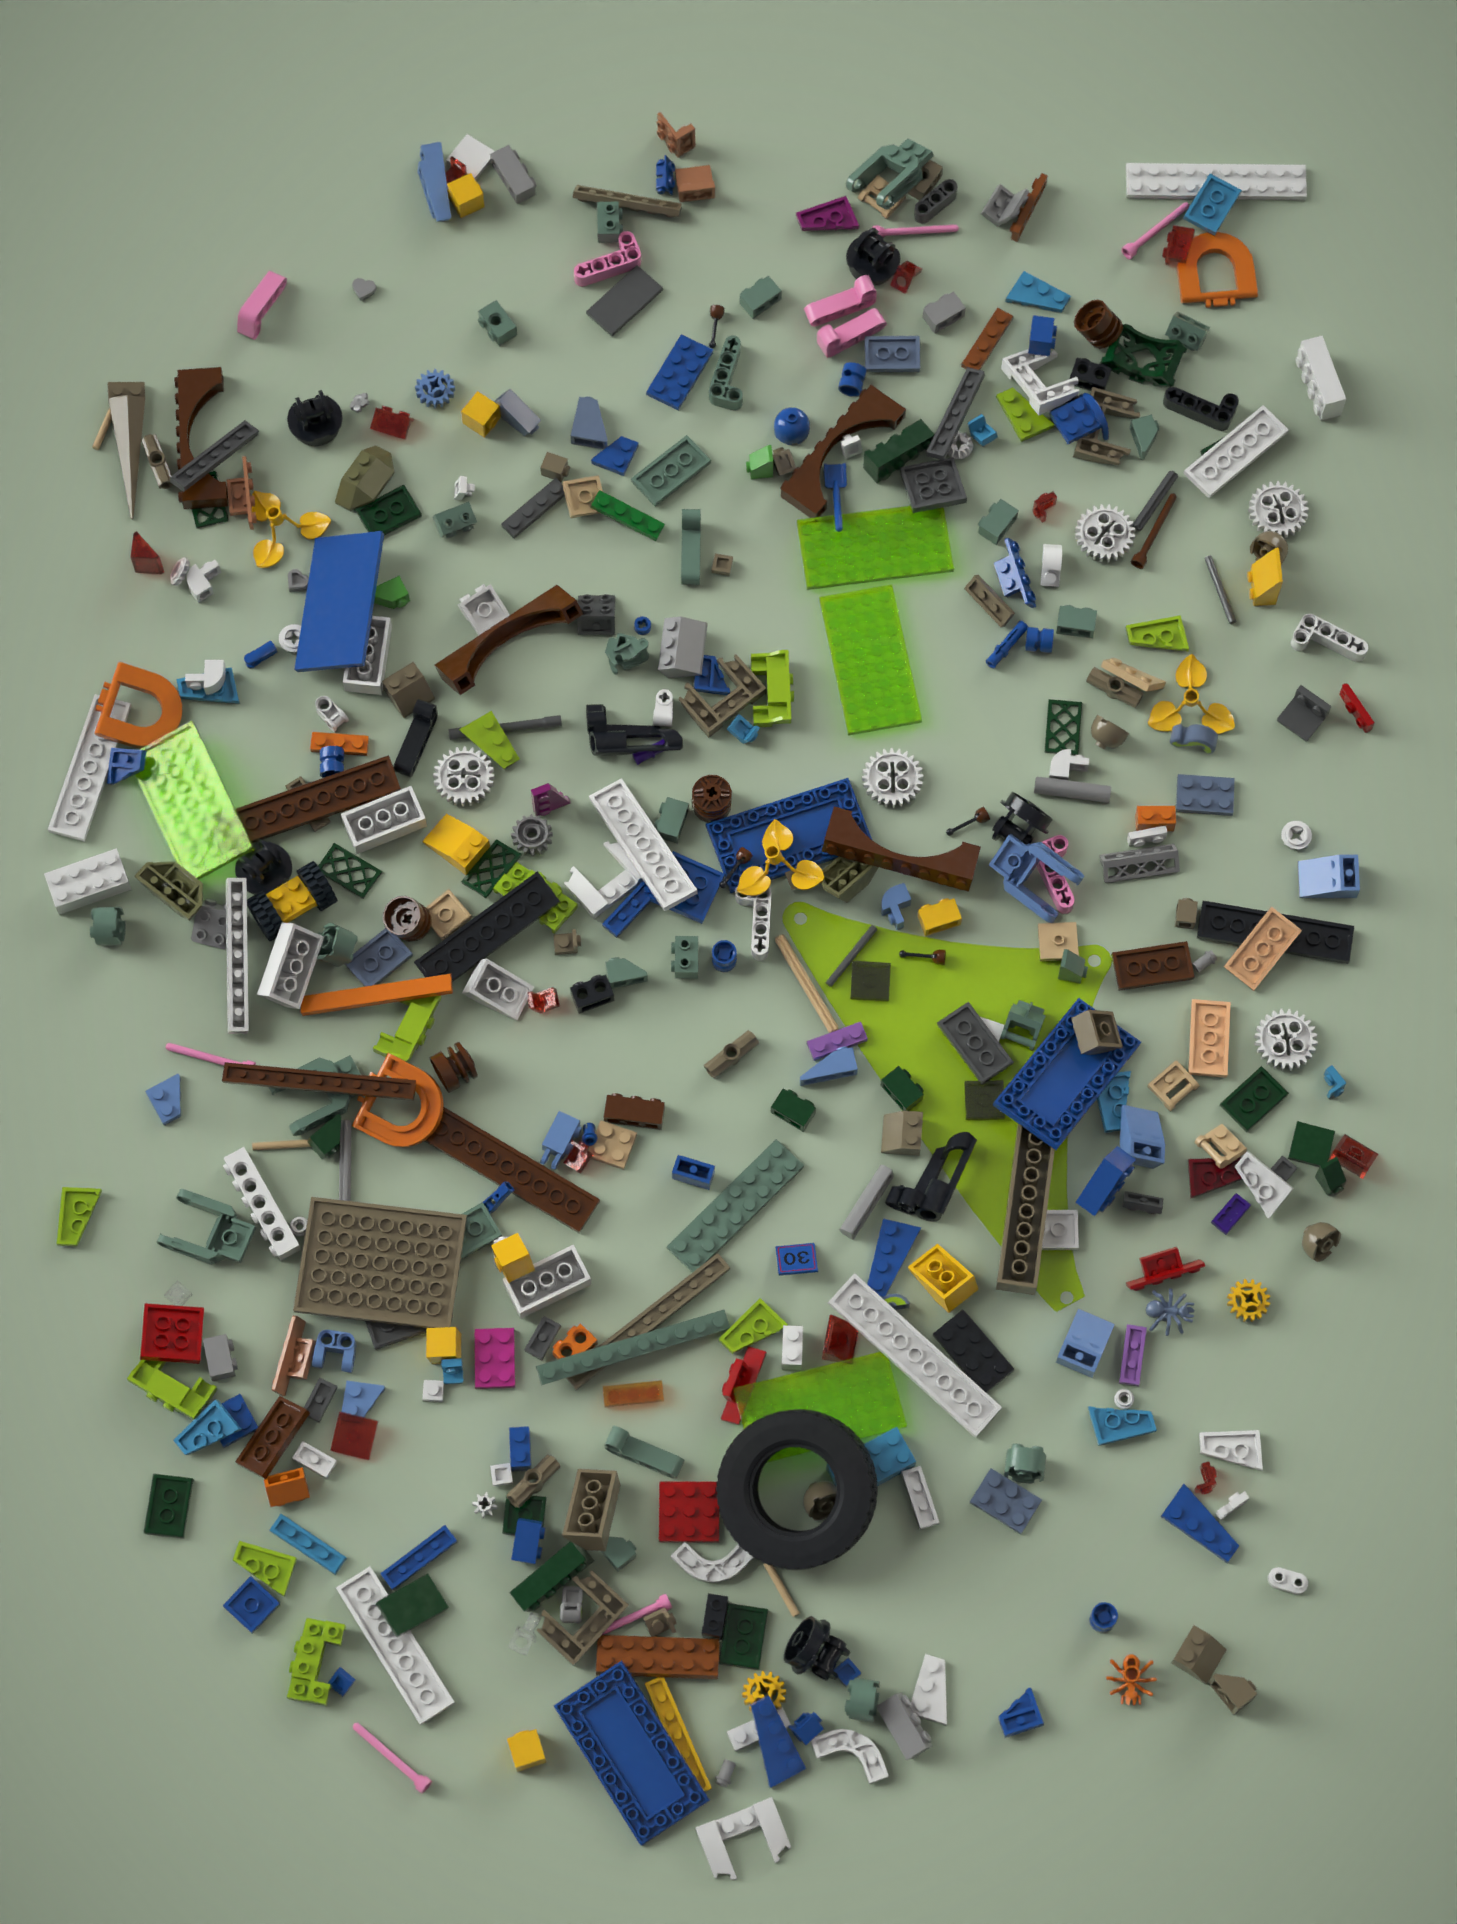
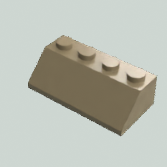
M577 1470L563 1529V1538L585 1550L606 1551L621 1486L617 1471Z

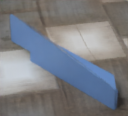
M441 142L421 145V161L418 163L417 172L433 219L436 218V222L449 220L451 212Z

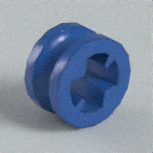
M642 616L635 620L634 628L636 633L646 635L650 632L651 622L647 617ZM643 623H646V627H643L642 629H641L640 626L638 625V624L642 625Z

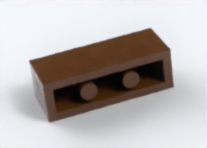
M612 1093V1095H607L604 1121L613 1124L662 1130L665 1102H661L660 1099L656 1098L644 1100L639 1096H631L629 1098L623 1097L622 1094Z

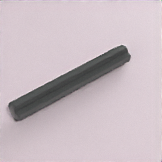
M1172 470L1167 473L1133 523L1135 530L1141 531L1170 490L1178 478V474Z

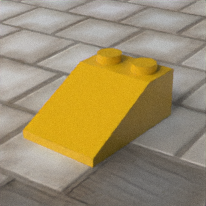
M1274 548L1252 564L1250 571L1247 572L1248 583L1251 582L1249 597L1250 600L1253 599V606L1276 605L1283 583L1279 548Z
M447 813L422 841L465 875L468 874L490 847L489 839Z
M936 1244L908 1266L909 1271L926 1291L948 1313L979 1290L974 1275L939 1244Z

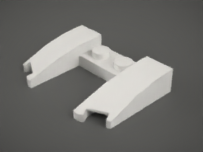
M1028 350L1003 358L1002 371L1010 381L1015 379L1030 398L1029 404L1038 415L1059 407L1079 394V389L1074 390V385L1078 384L1077 377L1046 388L1033 372L1057 358V352L1052 351L1050 356L1028 354Z
M607 841L603 845L624 868V871L597 891L574 866L570 870L572 876L569 882H564V886L593 919L605 912L643 881L618 842L609 844V841Z
M772 1797L716 1821L713 1820L696 1827L697 1835L714 1878H717L719 1873L731 1874L730 1880L737 1879L723 1841L761 1826L775 1863L780 1860L777 1855L785 1846L788 1849L791 1848Z

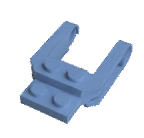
M1009 834L989 863V866L1004 877L1003 884L1006 892L1045 921L1053 923L1059 915L1058 912L1026 888L1023 882L1027 881L1040 860L1059 875L1065 876L1070 881L1077 883L1076 885L1081 883L1084 875L1042 842L1025 845L1015 836Z

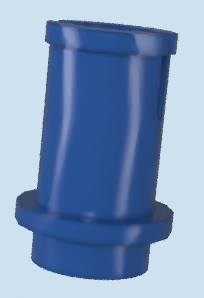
M589 1122L587 1123V1128L585 1124L583 1126L584 1134L582 1141L585 1145L592 1146L597 1142V1135L595 1134V1125Z

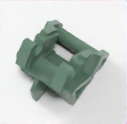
M620 633L617 634L616 639L609 638L605 653L609 658L612 673L614 675L618 674L617 665H622L624 670H630L646 662L649 659L647 651L649 646L648 640L645 638L637 640L636 637Z
M1021 1000L1018 1001L1017 1005L1013 1004L1000 1039H1009L1030 1047L1029 1049L1033 1051L1046 1017L1043 1015L1044 1009L1032 1005V1002L1029 1004ZM1019 1026L1030 1031L1029 1034L1033 1036V1040L1009 1032L1008 1028Z

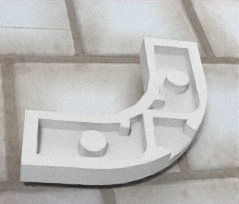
M686 1542L671 1555V1558L690 1576L712 1583L733 1578L754 1559L739 1544L727 1556L716 1561L705 1560Z
M838 1729L818 1735L811 1740L817 1759L840 1751L850 1752L857 1756L863 1765L869 1784L889 1777L878 1748L868 1737L853 1730Z

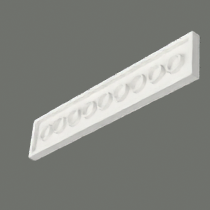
M1126 163V198L1195 199L1209 174L1241 189L1237 199L1306 200L1307 198L1306 165Z
M855 1273L828 1302L833 1309L974 1437L982 1431L1002 1408Z

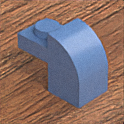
M905 883L891 887L882 898V916L888 914L889 922L891 925H895L896 930L904 928V919L900 909L911 906V897Z

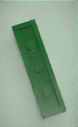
M601 490L598 491L590 507L654 541H657L665 525L663 522Z

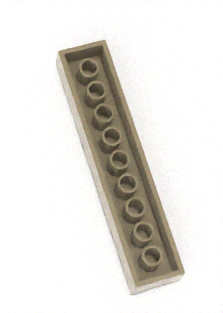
M1020 1124L1017 1125L996 1290L1035 1295L1055 1149Z

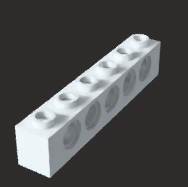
M245 1147L224 1157L226 1164L223 1167L227 1175L232 1174L235 1179L232 1183L236 1191L241 1190L244 1195L241 1199L245 1207H250L253 1211L250 1215L254 1223H259L262 1227L260 1233L264 1241L269 1240L272 1245L269 1249L273 1257L278 1256L279 1260L282 1261L300 1251L299 1243ZM240 1169L247 1170L246 1174L242 1176L237 1173ZM255 1185L256 1189L253 1192L246 1191L247 1187ZM260 1201L265 1202V1206H264V1207H262V1208H256V1207H255L258 1202H260ZM267 1218L275 1219L272 1224H265ZM277 1234L284 1235L281 1241L274 1240Z

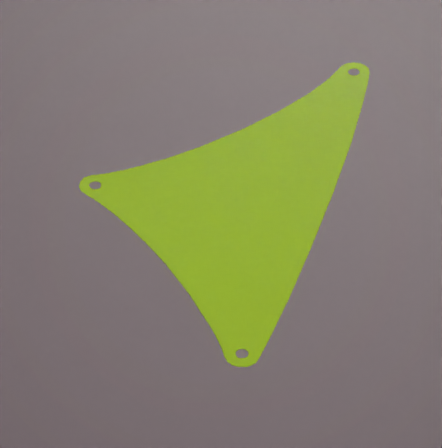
M794 902L788 905L782 915V922L845 1027L858 1022L862 1023L868 1041L858 1044V1047L880 1080L900 1066L902 1070L906 1069L911 1075L910 1079L915 1084L918 1083L924 1090L923 1100L910 1111L923 1112L921 1140L933 1155L937 1148L946 1146L948 1140L953 1135L961 1132H969L977 1139L956 1188L990 1234L1002 1246L1018 1123L994 1107L993 1103L1078 998L1091 1007L1093 1006L1102 981L1111 967L1112 958L1110 953L1100 945L1078 946L1079 956L1085 959L1084 966H1087L1088 969L1086 978L1082 977L1081 983L1058 979L1061 961H1040L1039 948L999 947L950 942L875 926L877 931L834 985L829 987L825 982L869 929L871 924L835 915L805 902ZM797 913H804L806 915L807 921L804 924L799 925L794 921ZM940 949L946 950L945 965L935 964L932 958L909 956L901 958L899 956L902 950L908 953L932 954ZM1091 955H1097L1100 957L1101 963L1099 966L1093 967L1089 965L1088 958ZM1019 1000L1029 1004L1032 1002V1005L1044 1009L1043 1015L1046 1017L1033 1051L1029 1049L1030 1047L1009 1039H1000L999 1043L1014 1063L983 1085H981L937 1026V1022L967 1002L971 1004L980 1017L1003 1025L1006 1023L1012 1005H1017ZM1019 1026L1008 1028L1009 1032L1033 1040V1036L1029 1034L1030 1031ZM1068 1136L1059 1148L1054 1151L1047 1210H1068ZM961 1149L950 1151L942 1169L950 1180L962 1156L963 1150ZM1042 1250L1036 1291L1058 1314L1084 1301L1085 1294L1076 1270L1073 1250ZM1068 1291L1072 1293L1073 1301L1070 1304L1061 1302L1060 1296L1063 1292Z

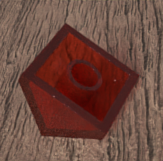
M136 531L133 534L131 560L135 573L163 574L164 569L159 555Z
M1344 1134L1335 1147L1330 1160L1337 1156L1342 1167L1364 1179L1378 1153Z
M834 1315L829 1316L822 1360L849 1365L853 1363L858 1330L848 1321Z

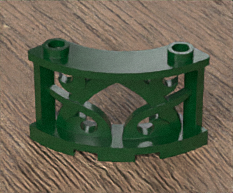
M1123 324L1120 336L1108 347L1106 355L1102 357L1100 363L1112 368L1111 371L1118 375L1121 372L1130 376L1129 380L1141 384H1144L1145 381L1151 382L1156 387H1172L1176 381L1174 376L1187 348L1179 340L1154 338L1135 330L1129 324ZM1121 336L1130 340L1129 342H1127L1125 339H1123V344L1126 348H1124L1119 343ZM1118 348L1120 352L1115 355V351ZM1148 349L1155 357L1156 362L1148 363L1143 368H1140L1132 353ZM1166 353H1173L1171 360H1168L1171 357V354Z

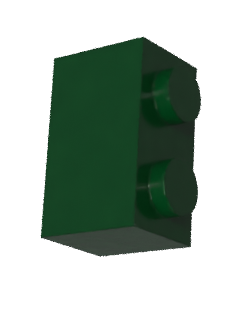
M898 1066L881 1079L880 1086L902 1111H910L923 1100L924 1090L918 1083L915 1084L910 1079L911 1075L906 1069L902 1070Z
M783 1088L771 1106V1113L804 1132L816 1114V1107H814L815 1105L811 1101L800 1099L794 1091L790 1089L787 1091Z

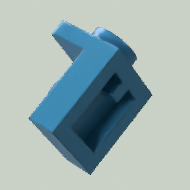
M1331 1065L1324 1073L1326 1083L1329 1086H1333L1327 1093L1329 1099L1332 1096L1335 1098L1340 1096L1344 1092L1346 1085L1344 1079L1334 1066Z
M462 1359L441 1360L444 1384L463 1383Z

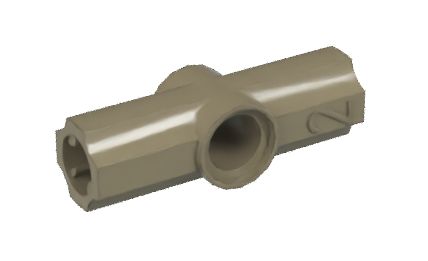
M156 434L146 435L141 439L159 489L170 488L173 485L170 482L172 475ZM156 460H161L160 463H154Z
M1096 667L1091 670L1086 680L1087 683L1106 692L1109 698L1119 699L1134 708L1138 706L1144 694L1124 683L1120 677L1111 676ZM1115 685L1118 686L1119 689L1114 690L1110 686Z
M748 1030L734 1042L725 1045L720 1053L704 1064V1068L715 1079L731 1065L737 1064L740 1058L759 1044V1041ZM733 1051L737 1055L735 1057H728L726 1054Z
M547 1454L533 1469L526 1471L524 1478L506 1495L507 1499L513 1506L520 1508L533 1494L541 1491L543 1484L560 1468V1464L552 1455ZM533 1479L537 1480V1482L531 1483L529 1481Z

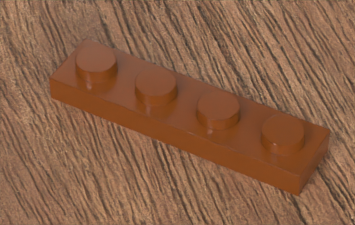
M1041 173L1039 179L1035 178L1032 184L1033 190L1027 194L1028 199L1025 202L1024 208L1021 207L1019 209L1017 222H1013L1011 225V240L1018 242L1047 185L1048 175Z
M997 307L962 362V368L967 369L968 367L981 370L1013 320V315Z

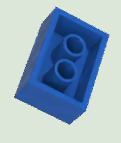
M1116 1146L1103 1159L1075 1203L1093 1216L1099 1211L1103 1213L1107 1206H1110L1116 1198L1114 1195L1117 1191L1119 1192L1124 1186L1126 1177H1129L1135 1169L1132 1165L1136 1159Z

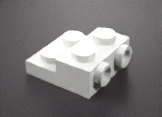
M483 584L475 589L476 593L471 597L468 593L459 599L461 602L458 604L459 609L466 620H469L478 636L510 616L491 584L487 587Z

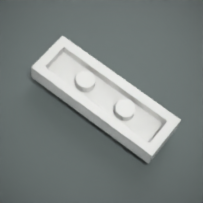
M921 1466L902 1471L920 1530L939 1524Z
M782 1707L781 1710L777 1709V1712L787 1729L790 1723ZM754 1720L727 1731L734 1751L759 1741Z

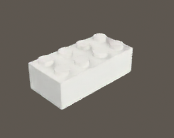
M1323 336L1301 341L1296 364L1298 368H1301L1302 380L1304 384H1307V393L1309 399L1313 400L1315 414L1319 416L1320 421L1341 416L1346 397Z
M372 616L365 666L345 668L343 677L344 691L382 695V680L385 677L392 630L390 617Z
M412 786L341 814L343 824L356 854L427 827L426 818Z
M117 848L44 873L59 915L132 890Z
M282 922L257 995L287 1008L300 1009L324 937L294 923Z
M574 1244L534 1263V1271L508 1283L506 1278H503L504 1287L521 1319L592 1285L591 1278Z

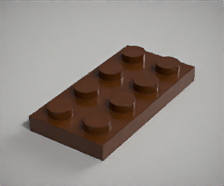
M1187 941L1112 952L1111 954L1118 991L1193 980L1195 978Z
M279 1396L235 1463L266 1480L310 1412Z

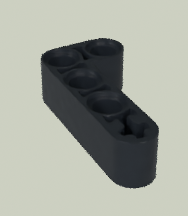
M1176 387L1167 388L1163 399L1165 408L1218 431H1225L1229 428L1239 403L1238 397L1232 393L1226 394L1220 405H1216ZM1185 404H1191L1192 407H1187ZM1202 411H1207L1209 414H1204ZM1219 418H1224L1226 421H1220Z
M420 699L416 701L413 709V721L393 768L395 772L408 777L413 776L437 720L438 711L435 704Z

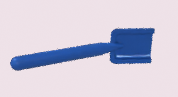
M846 463L824 464L825 487L833 488L835 529L841 532L843 524L839 488L847 486Z

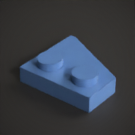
M179 1074L145 1091L163 1125L181 1117V1078Z
M347 1381L340 1420L361 1423L366 1417V1413L374 1406L377 1398L384 1392L385 1386Z

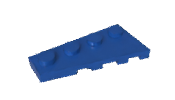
M883 1219L867 1284L881 1298L887 1295L921 1227Z
M1185 1484L1182 1485L1161 1515L1167 1522L1226 1563L1229 1562L1239 1547L1237 1542Z
M767 1695L750 1706L764 1760L768 1785L772 1788L805 1770L806 1767L770 1696Z

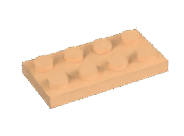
M1270 907L1223 967L1254 991L1302 930L1276 909Z
M1192 999L1188 1073L1190 1075L1227 1078L1231 1002Z

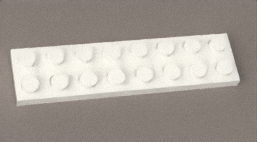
M97 694L94 695L48 827V832L84 842L108 776L111 748H117L119 744L94 734L101 712L96 711L95 708L96 705L103 706L98 704L100 695ZM115 700L110 717L126 722L132 707L131 703Z
M622 778L589 796L591 803L664 911L698 894L696 887Z
M370 1566L336 1587L420 1725L455 1704L411 1631L396 1637L380 1612L376 1602L388 1596Z

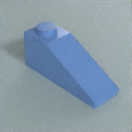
M844 1046L837 1048V1051H833L800 1076V1086L857 1075L858 1068L853 1047L848 1048Z

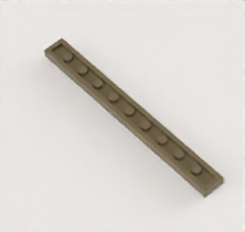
M717 1253L598 1347L653 1331L730 1270L729 1265ZM607 1366L566 1379L575 1390H578Z

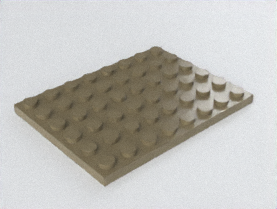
M311 1197L293 1312L421 1328L451 1327L467 1215Z

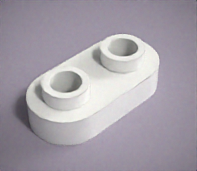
M1277 1567L1268 1574V1583L1275 1589L1299 1595L1304 1593L1308 1587V1580L1301 1573ZM1280 1574L1282 1580H1276L1275 1575ZM1295 1580H1300L1302 1585L1296 1586Z

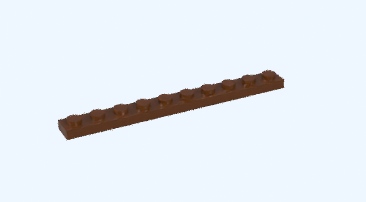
M228 1062L224 1063L222 1082L230 1084L414 1101L417 1083L416 1080Z

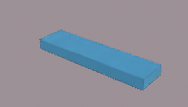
M282 1514L279 1515L269 1530L334 1575L337 1574L347 1557Z

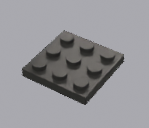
M954 457L900 467V474L913 513L967 503V496Z

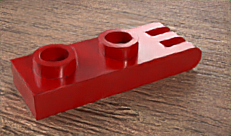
M1344 683L1339 695L1345 702L1347 711L1356 718L1358 727L1367 733L1372 730L1375 722L1351 687Z

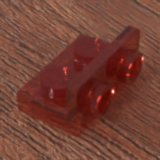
M1173 225L1172 232H1169L1167 236L1168 246L1163 249L1162 258H1165V265H1170V261L1187 262L1195 229Z
M382 405V408H376L370 429L406 440L410 424L414 420V418L409 417L410 413L399 411L398 414L392 412L393 408Z

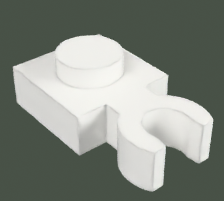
M1245 1491L1241 1494L1238 1492L1233 1494L1229 1498L1230 1502L1220 1508L1215 1514L1220 1520L1246 1503L1249 1496Z

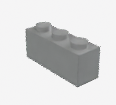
M507 145L490 154L491 164L516 204L536 195V182L533 177L530 178L528 176V170L524 163H520L515 149L512 150Z
M898 1693L876 1707L906 1760H910L933 1746L930 1743V1735L920 1725L921 1720L919 1716L913 1713L910 1708V1700L903 1693Z

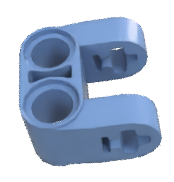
M334 1330L321 1331L314 1348L312 1367L323 1368L326 1352L343 1354L341 1371L352 1373L356 1355V1342L353 1335ZM325 1337L332 1338V1342L330 1344L322 1343ZM344 1340L352 1341L349 1347H343L342 1342Z

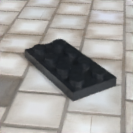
M963 1309L933 1333V1337L964 1373L986 1393L1014 1371L1012 1365Z

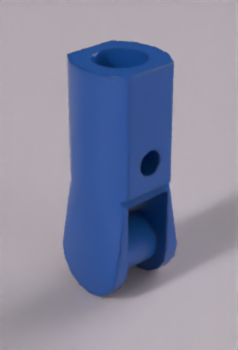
M270 640L256 650L244 656L245 664L248 668H254L262 661L278 653Z
M504 1181L483 1201L489 1214L493 1213L514 1191L509 1182Z

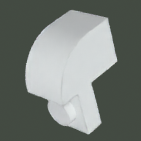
M1043 544L1041 586L1059 587L1062 545Z
M216 560L205 563L201 569L194 564L188 571V586L198 603L214 594L212 586L208 581L221 573L220 566Z
M205 660L204 674H185L187 688L192 690L204 688L206 695L220 690L225 682L226 666L224 660Z
M1071 749L1059 751L1051 761L1049 778L1068 780L1069 770L1087 772L1089 758H1085L1083 755L1071 756Z

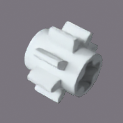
M487 1492L482 1497L477 1494V1502H472L473 1506L478 1507L474 1513L478 1514L480 1512L483 1519L487 1514L493 1516L492 1510L498 1508L497 1505L492 1504L496 1500L495 1497L489 1498ZM484 1502H488L489 1505L486 1506V1509H482L481 1506Z

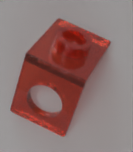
M453 156L450 157L451 167L445 173L447 184L467 175L466 165Z
M909 261L904 262L898 266L890 286L904 294L907 293L913 277L921 273L922 268ZM898 277H903L906 280L905 286L898 285Z

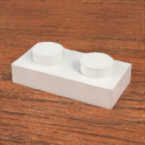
M1166 825L1129 832L1127 837L1128 845L1139 847L1148 842H1162L1166 839L1168 833Z
M302 1441L292 1457L294 1461L326 1479L337 1463V1460Z

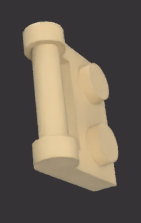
M877 175L865 190L861 191L858 199L871 205L887 219L905 200L906 195L888 210L878 206L876 200L869 195L872 194L877 198L878 194L889 182Z
M1177 1060L1147 1085L1169 1111H1172L1175 1105L1192 1090L1195 1091L1200 1087L1198 1082ZM1185 1080L1188 1084L1169 1099L1166 1095Z
M1223 1124L1217 1126L1204 1136L1200 1135L1195 1140V1144L1199 1148L1202 1147L1216 1161L1215 1164L1220 1169L1226 1167L1247 1152V1148ZM1209 1142H1211L1224 1156H1221V1155L1209 1144Z

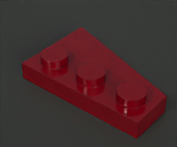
M1239 1157L1222 1169L1215 1164L1216 1161L1213 1158L1188 1159L1190 1199L1243 1180L1235 1168V1165L1242 1157Z

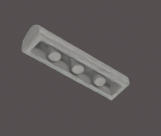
M1037 776L1034 793L1109 803L1111 787Z
M880 1165L839 1229L842 1234L852 1240L855 1239L893 1179L892 1169Z

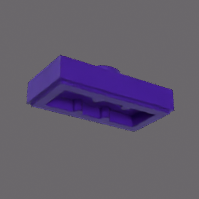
M1235 1193L1211 1223L1227 1235L1251 1207V1204Z

